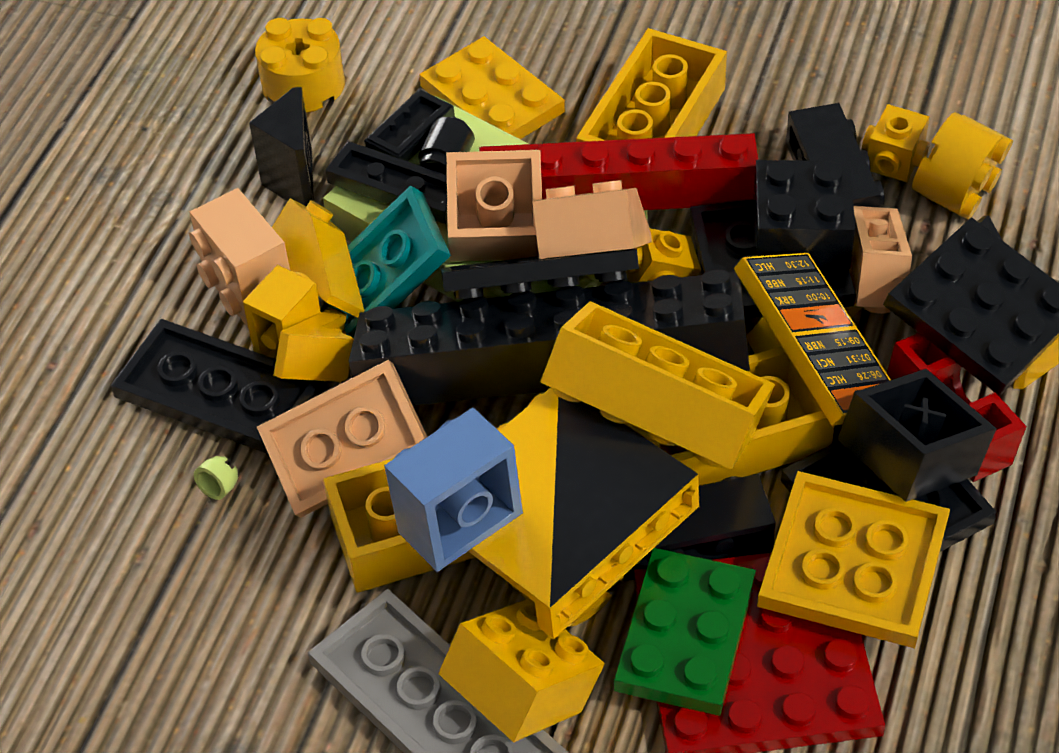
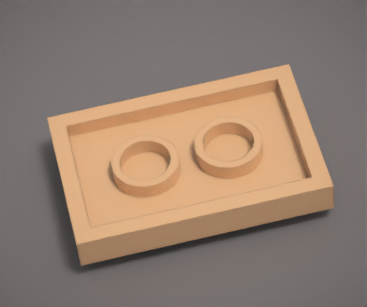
M390 360L257 426L293 512L300 518L328 504L323 478L395 458L402 450L411 448L427 438L397 370Z

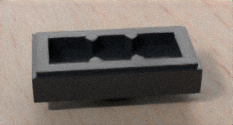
M418 89L364 140L365 147L409 161L421 150L435 120L441 117H455L454 106Z

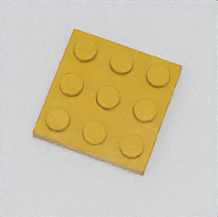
M797 471L758 594L757 607L915 649L950 509L913 499L905 502L897 495Z

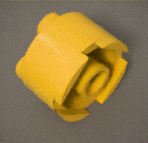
M274 18L267 22L265 26L266 31L259 37L255 46L259 76L265 98L268 100L269 97L271 100L277 101L292 88L302 87L306 113L323 108V101L332 96L334 100L337 99L344 89L345 77L339 38L332 28V23L326 18L291 20Z
M954 112L946 119L931 143L935 144L929 157L923 156L916 171L912 189L925 198L969 220L981 202L982 197L979 196V193L982 190L990 193L1002 173V169L996 167V164L1003 162L1013 144V140L966 115Z

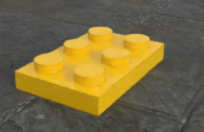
M485 36L419 74L420 86L429 94L437 96L519 139L524 138L565 112V99Z

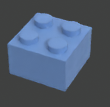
M473 407L456 419L445 422L436 432L413 447L402 450L393 460L384 465L398 533L436 572L523 514L514 445Z

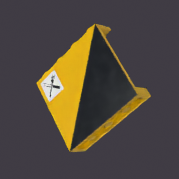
M550 387L546 392L535 396L528 407L510 422L504 423L497 428L514 445L523 514L468 552L535 602L538 628L555 639L699 507L698 473L624 423L619 424L606 419L601 415L599 409L582 401L570 402L557 396L553 392V388Z

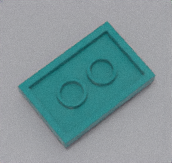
M409 186L348 245L364 312L379 306L395 309L451 256L423 192L412 186ZM329 304L330 308L347 314L344 331L346 335L354 339L358 318Z

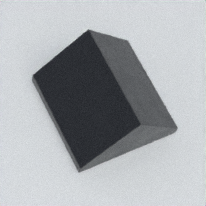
M295 87L251 120L249 125L261 185L286 201L291 198L307 206L310 200L314 201L312 145L302 87Z

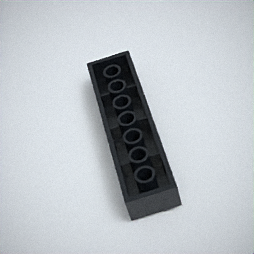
M711 270L697 276L678 277L675 275H663L652 281L631 283L625 280L612 281L605 286L588 288L568 286L551 292L534 293L525 291L513 293L505 297L485 298L481 296L467 298L459 302L441 304L435 301H425L414 307L392 309L387 306H379L367 312L359 313L348 362L353 378L390 360L394 364L413 406L546 392L550 387L540 381L559 331L568 320L591 301L745 371H750L741 280L735 271Z

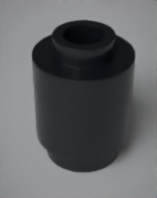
M438 118L434 121L419 152V166L447 175L446 152H470L475 140L473 131L459 118Z

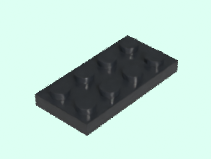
M625 249L539 259V256L442 267L441 274L444 292L453 291L455 299H467L484 296L483 287L499 285L503 293H518L532 290L531 282L547 280L551 288L579 285V276L594 274L595 279H599V282L628 279L627 270L639 269L637 249Z
M160 319L113 381L111 388L115 398L268 454L257 426L322 394L326 389L325 381L278 378L273 376L276 359Z

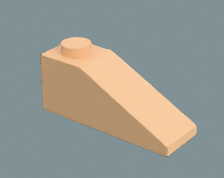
M854 206L855 235L852 250V279L856 293V306L863 307L865 310L873 313H889L890 310L883 303L888 294L910 274L912 254L899 211L893 208Z

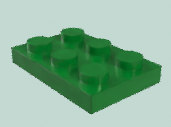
M653 548L615 675L614 691L721 716L755 583L756 570Z

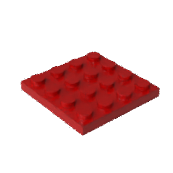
M771 553L713 560L756 570L755 583L721 716L656 701L666 753H758L883 736L886 725L862 635L757 607L758 594ZM647 568L634 570L637 601Z

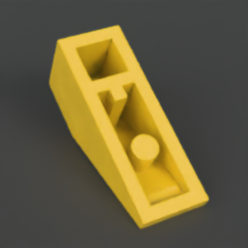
M290 198L272 226L285 242L290 270L294 273H303L315 282L318 296L326 303L359 318V313L365 310L344 232L330 221L333 214L323 206L312 200L305 206Z

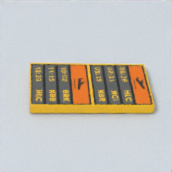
M809 253L743 257L734 267L739 279L832 426L843 424L854 392L891 380Z

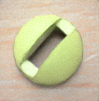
M215 456L207 459L194 471V480L199 489L205 495L215 500L223 499L234 488L238 480V469L236 466L231 469L226 463L227 457Z

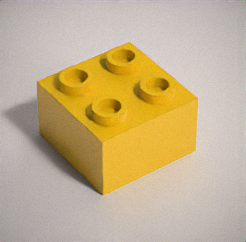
M529 598L460 623L438 674L512 742H516L581 713L605 663L588 649L587 644L583 640L573 636L566 629L553 639L538 628L535 603Z

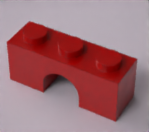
M919 333L895 342L887 370L891 380L927 369L997 428L979 472L976 476L970 478L971 481H978L1011 466L1027 426L996 392L971 402L962 388L960 380L962 367Z

